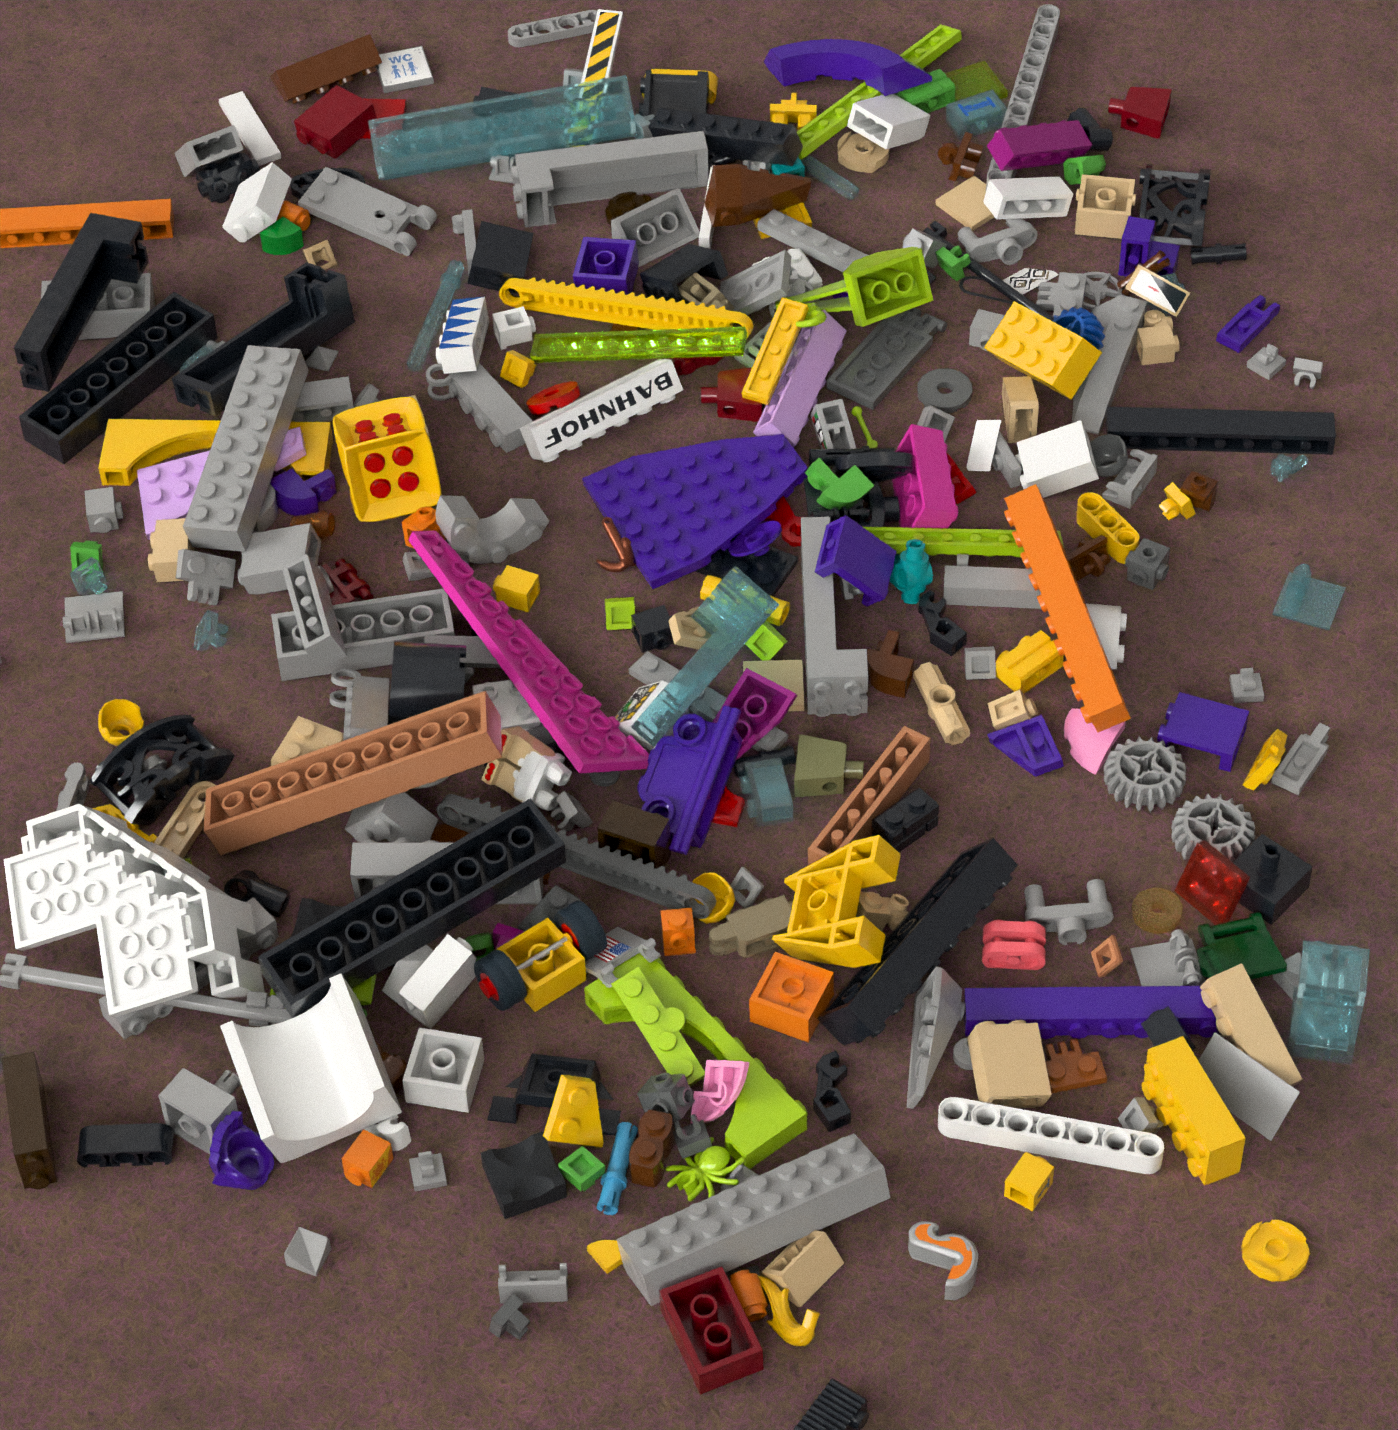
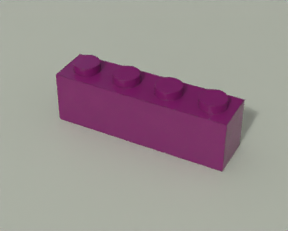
M1062 120L1058 123H1041L1032 126L1022 125L1016 128L1003 127L994 133V137L987 147L1000 171L1062 164L1068 158L1083 157L1092 147V143L1079 120Z

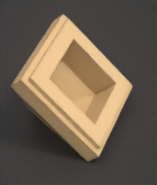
M328 240L303 250L308 263L316 265L315 263L320 260L329 261L319 266L324 270L338 265Z

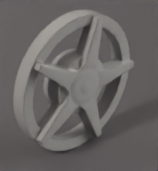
M1084 273L1087 274L1085 296L1094 300L1095 305L1084 302L1083 308L1092 310L1099 306L1100 300L1106 296L1116 298L1122 295V288L1119 289L1117 285L1118 280L1110 273ZM1089 278H1102V279H1101L1100 281H1092V280L1089 279ZM1110 281L1114 284L1117 291L1107 288V282Z

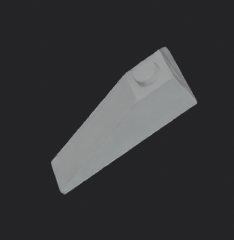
M937 966L915 994L907 1092V1108L914 1109L923 1097L958 1021H961L965 1010V1003L961 1002L962 989L943 968Z

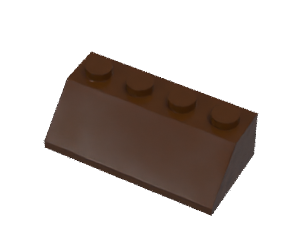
M368 34L279 69L270 78L284 101L292 100V103L295 104L307 99V93L315 91L318 95L330 90L329 85L335 82H339L340 86L354 80L353 75L362 72L363 76L378 71L376 66L380 65L382 61L371 34Z

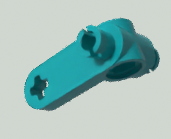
M912 539L907 541V549L895 555L894 569L890 576V582L902 592L901 600H904L903 602L907 604L918 603L920 593H923L926 590V586L930 585L933 581V570L929 563V556L924 552L925 543L921 540Z

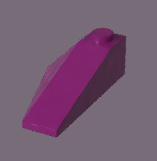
M748 668L745 669L723 706L741 710L735 728L743 741L736 760L783 720L797 697L796 693ZM723 706L712 721L713 723L718 722Z

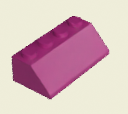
M911 424L895 452H905L913 455V471L905 476L892 479L894 494L898 496L900 527L949 528L951 523L957 519L958 506L955 504V487L951 482V465L947 460V444L944 443L942 430Z

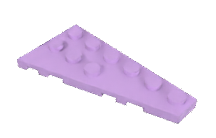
M300 427L287 431L274 471L277 472L306 456L303 433ZM210 451L137 470L145 533L148 540H150L151 532H155L156 520L186 518Z

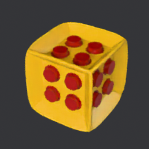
M399 397L348 409L333 417L334 434L346 481L350 487L351 503L359 521L376 522L415 513L421 507L437 505L441 495L438 470L432 445L426 432L425 419L420 405L415 398Z

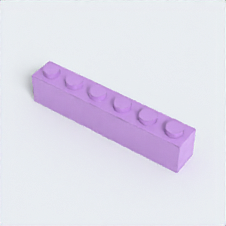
M822 310L827 316L824 323L802 328L769 405L765 406L753 432L756 436L783 434L793 448L799 442V434L809 420V412L817 403L818 399L816 397L819 390L826 383L825 377L835 364L834 358L836 353L842 348V340L847 332L825 310Z

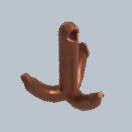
M610 517L602 519V526L620 561L612 563L597 559L596 562L602 569L610 572H623L628 567L636 566L631 541L626 537L621 538Z

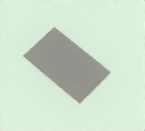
M1215 1032L1198 1060L1228 1110L1272 1141L1300 1092Z

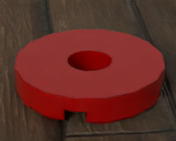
M564 382L538 392L529 398L526 404L531 414H545L551 411L550 408L552 407L562 408L572 403L579 397L581 391L577 382Z

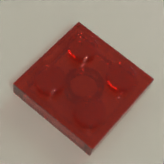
M1203 840L1196 844L1174 891L1213 924L1217 925L1229 922L1250 877L1206 840Z

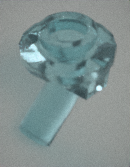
M1279 454L1276 459L1272 460L1271 475L1276 476L1277 482H1282L1290 474H1294L1308 463V459L1304 455H1299L1293 460L1292 457Z

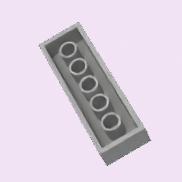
M444 588L336 604L332 606L347 656L320 669L304 649L294 611L271 614L281 681L331 674L337 669L359 670L392 665L394 640L424 642L425 635L455 636L448 594L444 591Z
M372 840L353 843L350 877L355 900L452 843H440L435 840L425 841L424 843H409L403 840H397L393 843H378ZM543 876L496 904H538L543 899Z

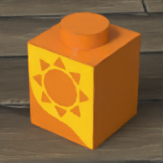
M363 1129L342 1157L345 1177L354 1185L361 1186L364 1184L372 1188L393 1160L391 1143Z

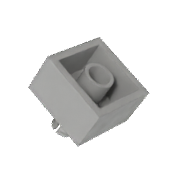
M182 1068L159 1095L165 1123L174 1129L175 1135L210 1154L212 1137L220 1121L224 1120L226 1115H230L232 1111H238L235 1097L231 1094L241 1085L239 1077L235 1073L231 1074L230 1070H225L223 1075L213 1085Z

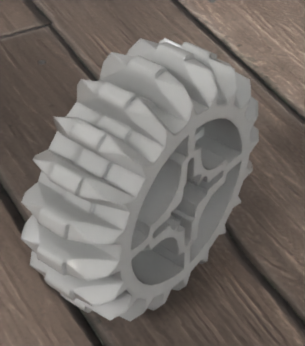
M1139 736L1136 742H1133L1127 738L1124 745L1117 744L1115 751H1110L1108 759L1104 764V782L1107 785L1108 793L1114 794L1116 802L1125 799L1124 804L1126 808L1134 803L1138 812L1142 805H1147L1151 813L1154 804H1157L1163 810L1166 802L1173 805L1175 798L1180 797L1186 784V766L1182 762L1181 754L1175 753L1174 746L1165 747L1164 740L1156 743L1151 737L1148 741H1143Z
M1207 794L1203 800L1195 796L1193 803L1185 801L1183 808H1178L1172 821L1171 838L1172 842L1175 843L1176 852H1182L1183 860L1192 857L1193 867L1199 864V862H1203L1205 871L1209 868L1210 864H1215L1216 869L1219 871L1222 863L1229 867L1255 841V825L1251 821L1250 812H1244L1243 804L1235 806L1233 798L1225 801L1221 794L1217 799L1211 798ZM1213 827H1216V830L1214 831V835L1211 836V832H1212V830H1213Z

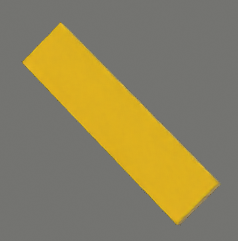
M784 297L781 298L741 393L743 398L769 405L801 327L796 326V322L804 321L809 310L807 304Z

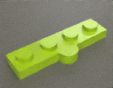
M639 967L611 983L666 1072L671 1075L685 1074L689 1087L703 1079L705 1071L680 1033L686 1025V1018L683 1012L676 1007L664 1008Z

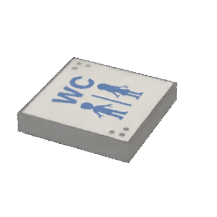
M423 46L379 54L382 63L376 66L384 93L434 84Z

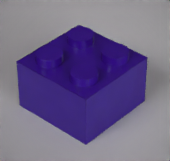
M583 237L573 273L575 287L585 285V289L594 286L595 290L605 288V292L614 289L615 293L624 291L625 295L630 294L633 290L639 267L636 240Z

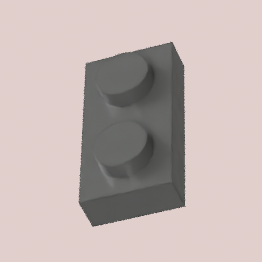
M555 885L518 925V929L527 931L546 918H549L555 925L554 916L559 910L575 901L581 900Z

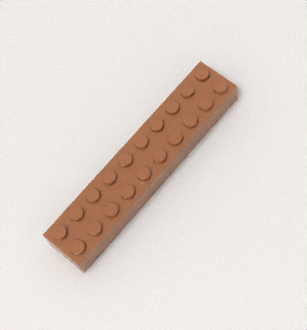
M486 691L208 788L206 789L204 832L219 854L223 855L312 823L323 821L335 815L349 812L355 808L378 802L381 799L406 792L421 785L435 782L444 777L464 772L467 769L490 763L502 758L501 716Z

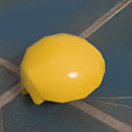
M127 699L111 700L105 703L99 711L98 728L101 736L109 744L120 745L144 726L140 707ZM118 730H126L129 732V735L125 736L118 732Z
M715 872L703 873L693 879V883L709 889L717 901L712 913L707 918L699 920L708 924L720 922L726 918V915L731 913L735 903L733 888L727 880ZM695 899L699 904L704 905L699 900Z

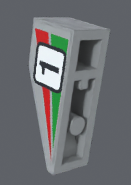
M843 399L816 404L810 415L821 449H857ZM829 466L830 470L835 474V466Z

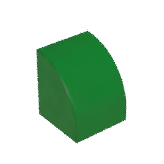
M281 217L260 232L262 250L269 254L286 255L296 252L304 246L302 229L285 217Z

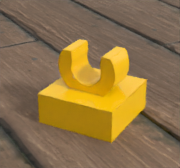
M514 350L507 351L500 377L523 388L534 374L536 368L535 361Z
M1173 482L1164 489L1167 499L1159 507L1163 511L1162 514L1168 520L1175 518L1179 513L1186 519L1196 514L1191 500L1184 493L1180 492V489Z

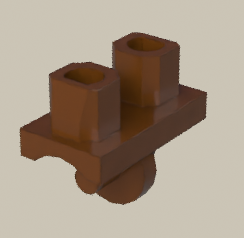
M965 132L959 148L954 142L945 143L940 146L938 150L939 159L944 165L953 164L948 180L956 181L958 176L967 179L974 176L984 146L971 142L973 134Z
M1100 535L1093 540L1086 537L1079 541L1078 549L1071 553L1065 550L1076 581L1089 574L1095 577L1104 574V565L1111 562L1106 548L1108 541L1105 536Z

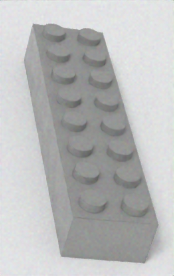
M247 346L183 524V529L192 547L246 552L309 371L300 349Z
M854 1133L847 1137H842L838 1141L813 1150L791 1162L784 1163L764 1174L752 1177L746 1182L723 1190L719 1194L694 1203L681 1211L665 1216L654 1223L633 1230L629 1234L616 1239L623 1267L650 1306H653L660 1302L659 1290L721 1266L726 1273L799 1240L814 1230H821L889 1199L890 1193L885 1169Z

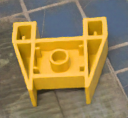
M880 835L855 840L786 877L784 883L795 892L787 933L774 935L772 940L790 956L800 960L852 968L880 963L885 934L865 916L856 917L861 889L896 881L901 854Z

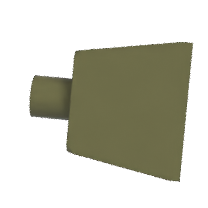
M799 735L794 778L795 797L844 794L845 778L863 779L864 761L847 760V745L845 743Z

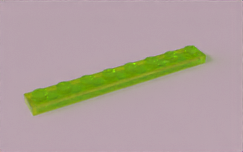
M745 327L535 334L530 357L537 363L743 356L747 331Z

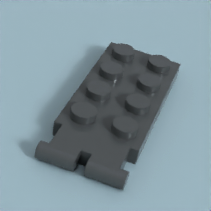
M916 308L883 319L827 379V389L874 410L932 346L933 336L938 331L944 332L946 330L947 322L927 313L920 317L921 310Z

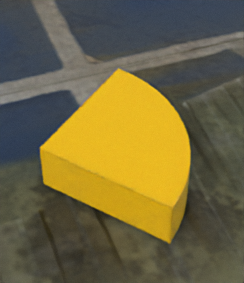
M600 1240L587 1245V1251L606 1274L623 1264L617 1241Z

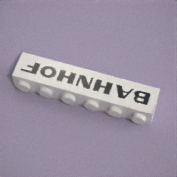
M658 359L521 427L520 431L531 457L543 462H550L559 457V452L565 449L568 451L574 450L583 445V440L589 437L591 439L598 438L606 433L605 429L611 426H622L629 422V417L635 414H646L652 410L653 405L659 402L664 404L676 398L675 394L683 391L672 360Z

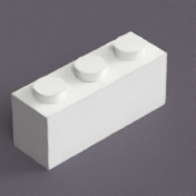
M1060 177L990 179L983 202L996 219L1064 217L1068 214L1073 193Z

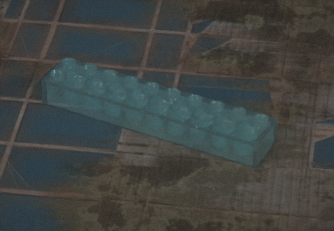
M626 75L368 120L379 181L490 162L491 157H496L497 154L512 158L515 157V154L570 148L637 136Z

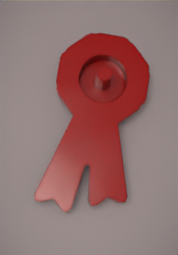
M782 496L776 502L777 509L764 521L779 522L782 526V540L791 547L801 546V517L794 515L786 499Z

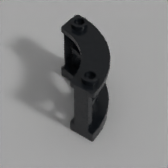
M1147 164L1146 169L1141 168L1139 184H1143L1139 218L1154 220L1157 223L1155 233L1163 228L1164 222L1168 224L1164 237L1154 236L1153 241L1202 247L1206 212L1205 209H1201V205H1207L1211 169L1200 168L1199 173L1152 170V164ZM1176 188L1181 195L1190 199L1180 201L1172 212L1161 202L1158 195L1168 189ZM1149 202L1152 209L1147 211V203ZM1184 210H1188V211H1190L1191 213H1190V214H1185V213H1184ZM1173 230H1176L1191 239L1171 238Z
M174 715L155 721L124 740L104 761L97 765L90 783L98 787L125 814L124 818L128 822L149 826L155 822L165 807L177 797L175 793L177 790L185 785L192 787L198 782L219 780L224 776L235 755L229 749L219 748L193 724L195 718L191 715ZM167 750L175 752L172 757L173 765L167 770L151 769L142 773L143 762L149 751ZM117 781L119 786H125L120 792L112 786ZM134 793L135 801L131 804L127 798Z

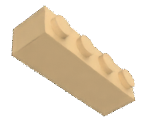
M1242 963L1208 978L1200 986L1202 1000L1208 1008L1212 1009L1217 1019V1029L1223 1037L1227 1038L1228 1042L1292 1087L1303 1080Z

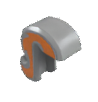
M921 1221L914 1224L909 1230L908 1251L911 1258L950 1270L945 1285L944 1300H957L966 1296L972 1290L977 1276L979 1254L974 1243L960 1234L951 1233L939 1236V1225L933 1222Z

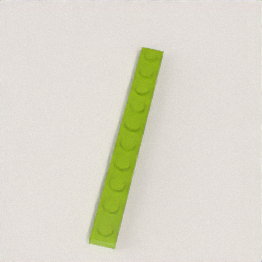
M939 25L899 56L923 69L962 40L961 30ZM864 81L798 130L797 134L803 145L798 155L799 159L807 157L811 152L847 126L853 103L883 94L866 85Z

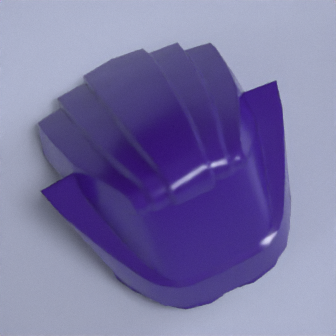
M232 1111L230 1115H226L224 1120L220 1121L215 1129L209 1157L210 1167L215 1174L212 1183L223 1187L255 1190L265 1184L268 1180V1174L274 1167L273 1153L261 1140L259 1133L252 1131L243 1124V1113L240 1111Z

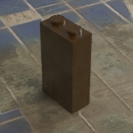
M33 1051L3 1057L2 1066L14 1157L24 1189H43L49 1184L57 1182L45 1088L36 1056Z

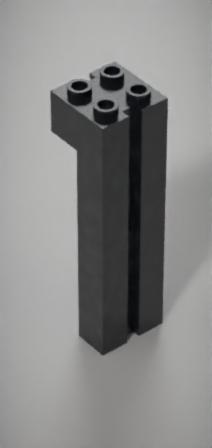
M95 213L89 214L14 346L17 363L23 364L20 370L23 387L49 392L111 279L138 283L149 263L146 246L139 242V240H144L141 222Z
M308 262L286 275L284 281L289 301L174 376L172 381L177 401L190 407L199 404L201 411L217 416L225 410L248 345L300 349L304 357L353 324L355 319L345 275L328 270L326 273L322 267Z

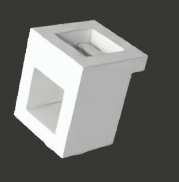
M524 306L492 314L493 329L501 350L506 349L507 346L532 340V333L536 332L533 317L527 316Z

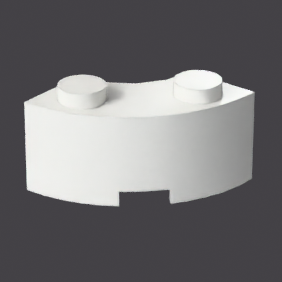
M1086 603L1111 669L1117 670V662L1123 663L1125 645H1119L1120 631L1126 630L1127 614L1121 613V606Z

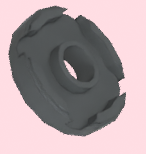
M950 368L935 369L921 377L918 382L917 397L924 404V407L931 405L946 413L957 412V409L965 408L971 401L972 383L960 371ZM941 388H948L952 390V392L943 394L940 393L938 390Z

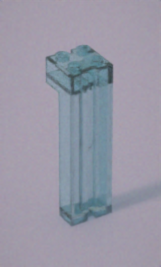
M734 566L691 616L712 636L658 694L631 728L654 747L775 611L779 604L740 569Z

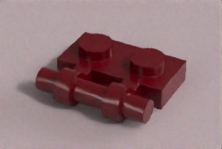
M343 558L338 559L335 563L336 569L331 570L327 563L322 565L333 584L334 591L329 593L332 605L355 602L354 597H360L362 600L373 599L370 586L364 579H360L357 576V570L351 563H347ZM341 581H347L349 585L344 586Z

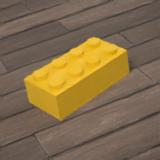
M1015 301L984 347L1005 364L1027 376H1031L1032 379L1070 400L1102 354L1100 350L1083 337Z
M1182 1036L1148 1049L1146 1064H1144V1082L1141 1084L1142 1091L1147 1100L1153 1099L1157 1106V1116L1163 1122V1126L1168 1125L1171 1129L1172 1140L1176 1149L1179 1152L1184 1151L1186 1154L1188 1168L1193 1177L1199 1176L1205 1186L1239 1173L1246 1138L1185 1038Z

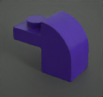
M291 468L270 481L275 490L278 507L294 516H309L318 513V502L327 501L333 494L337 493L335 477L329 469L303 481Z

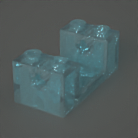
M1303 940L1297 994L1292 1000L1289 1019L1287 1050L1290 1056L1351 1064L1367 990L1370 949Z

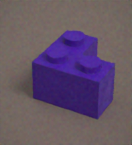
M1129 216L1122 236L1119 276L1126 277L1135 270V266L1139 263L1144 264L1161 250L1166 256L1160 259L1158 263L1168 257L1171 264L1157 274L1173 282L1178 265L1180 245L1153 241L1155 221Z

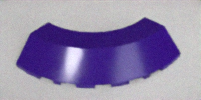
M821 39L786 44L770 49L764 59V63L769 71L784 87L795 83L816 80L817 75H823L827 77L832 76V79L853 81L855 78L865 80L866 85L878 90L884 96H888L932 81V76L924 69L881 46L854 40Z

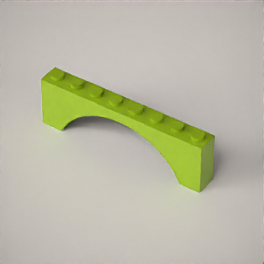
M638 953L614 968L613 974L619 979L639 967L664 1008L676 1007L683 1012L686 1018V1025L681 1032L702 1044L718 1061L749 1062L745 1083L736 1099L734 1114L725 1133V1149L728 1150L730 1156L735 1161L740 1157H744L745 1162L742 1165L751 1169L807 1130L808 1113L805 1106L799 1100L794 1101L787 1093L782 1082L778 1079H773L766 1072L763 1063L758 1058L753 1059L746 1052L743 1043L737 1037L733 1038L725 1030L721 1020L716 1016L712 1017L705 1010L702 1001L697 996L692 997L685 990L683 982L666 970L660 958L650 963ZM598 978L584 988L586 1005L604 1024L635 1022L613 986L610 988L606 987Z

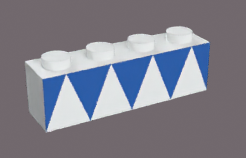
M485 297L456 299L452 301L450 310H447V322L443 323V335L439 337L440 347L436 348L437 363L442 364L444 374L477 371L489 325Z

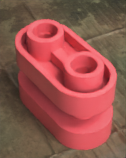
M997 919L983 927L982 940L984 946L982 948V963L987 968L1039 970L1044 967L1046 963V951L1044 948L1046 944V929L1041 924L1035 921L1020 922Z

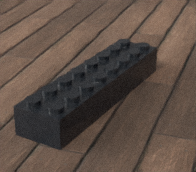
M173 292L21 414L19 420L24 440L62 464H65L106 430L108 419H120L203 351L209 340L215 341L218 336L214 315Z
M994 838L961 852L886 938L881 962L862 966L817 1019L844 1046L852 1042L859 1044L868 1036L874 1038L879 1035L887 1026L885 1020L889 1016L898 1013L904 1007L905 1002L903 999L921 987L923 984L921 978L926 972L930 973L936 966H939L942 961L939 957L944 951L948 952L956 946L960 940L957 936L961 931L968 930L977 921L975 915L979 910L986 909L995 900L993 894L997 889L1001 890L1012 880L1013 877L1010 874L1018 864Z

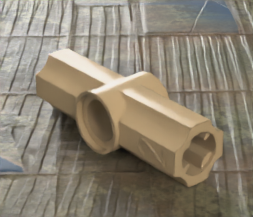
M931 662L921 664L913 672V678L926 702L928 715L934 719L945 743H950L951 745L963 743L970 736V729L955 701L954 689L947 685L938 665H934Z

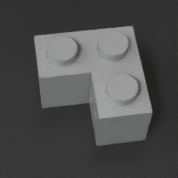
M403 792L353 809L345 830L354 836L355 840L359 843L366 840L378 842L383 839H387L391 843L397 840L409 843H424L430 840L438 818Z

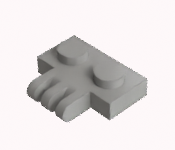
M1060 272L1058 283L1041 282L1039 284L1036 305L1044 311H1054L1053 316H1060L1063 309L1069 311L1072 307L1076 309L1083 308L1087 274Z
M187 549L179 550L176 579L189 581L188 601L195 602L198 596L199 603L205 604L208 600L209 605H217L220 588H233L236 560Z

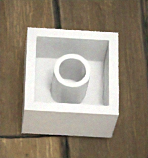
M419 1028L402 1080L406 1102L469 1113L484 1063L482 1038Z

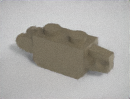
M696 272L687 277L680 286L677 284L681 298L685 300L686 304L693 301L697 306L705 303V307L713 304L717 309L725 306L726 310L733 311L735 308L713 284Z
M782 895L774 899H766L760 904L746 909H738L732 914L726 915V923L720 924L713 929L711 928V931H709V941H711L709 945L710 952H712V955L714 954L719 957L720 955L723 956V954L726 955L737 951L739 956L749 958L779 947L772 938L774 935L787 933L793 901L788 902L785 896Z

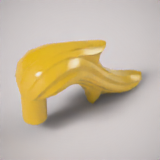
M758 1276L761 1286L768 1296L773 1313V1319L767 1320V1323L788 1344L793 1346H807L815 1337V1327L820 1313L807 1309L803 1323L800 1325L793 1317L789 1307V1289L784 1288L781 1291L772 1280Z

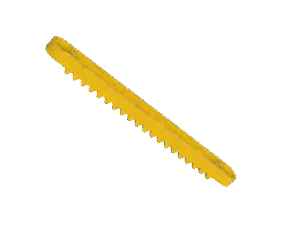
M534 277L529 280L510 278L506 280L499 290V296L503 303L515 308L524 306L525 310L730 342L739 343L746 341L754 328L749 316L741 312L726 310L725 306L717 309L713 304L705 307V303L697 306L693 301L685 304V300L675 302L673 298L665 301L664 297L655 299L653 295L645 298L644 294L635 296L633 292L625 295L624 291L615 293L614 289L605 292V288L595 290L594 286L585 289V285L575 287L574 283L565 286V282L556 284L552 280L546 283L545 279L536 281ZM508 289L516 290L520 297H514ZM732 323L740 324L744 328V332L737 331Z

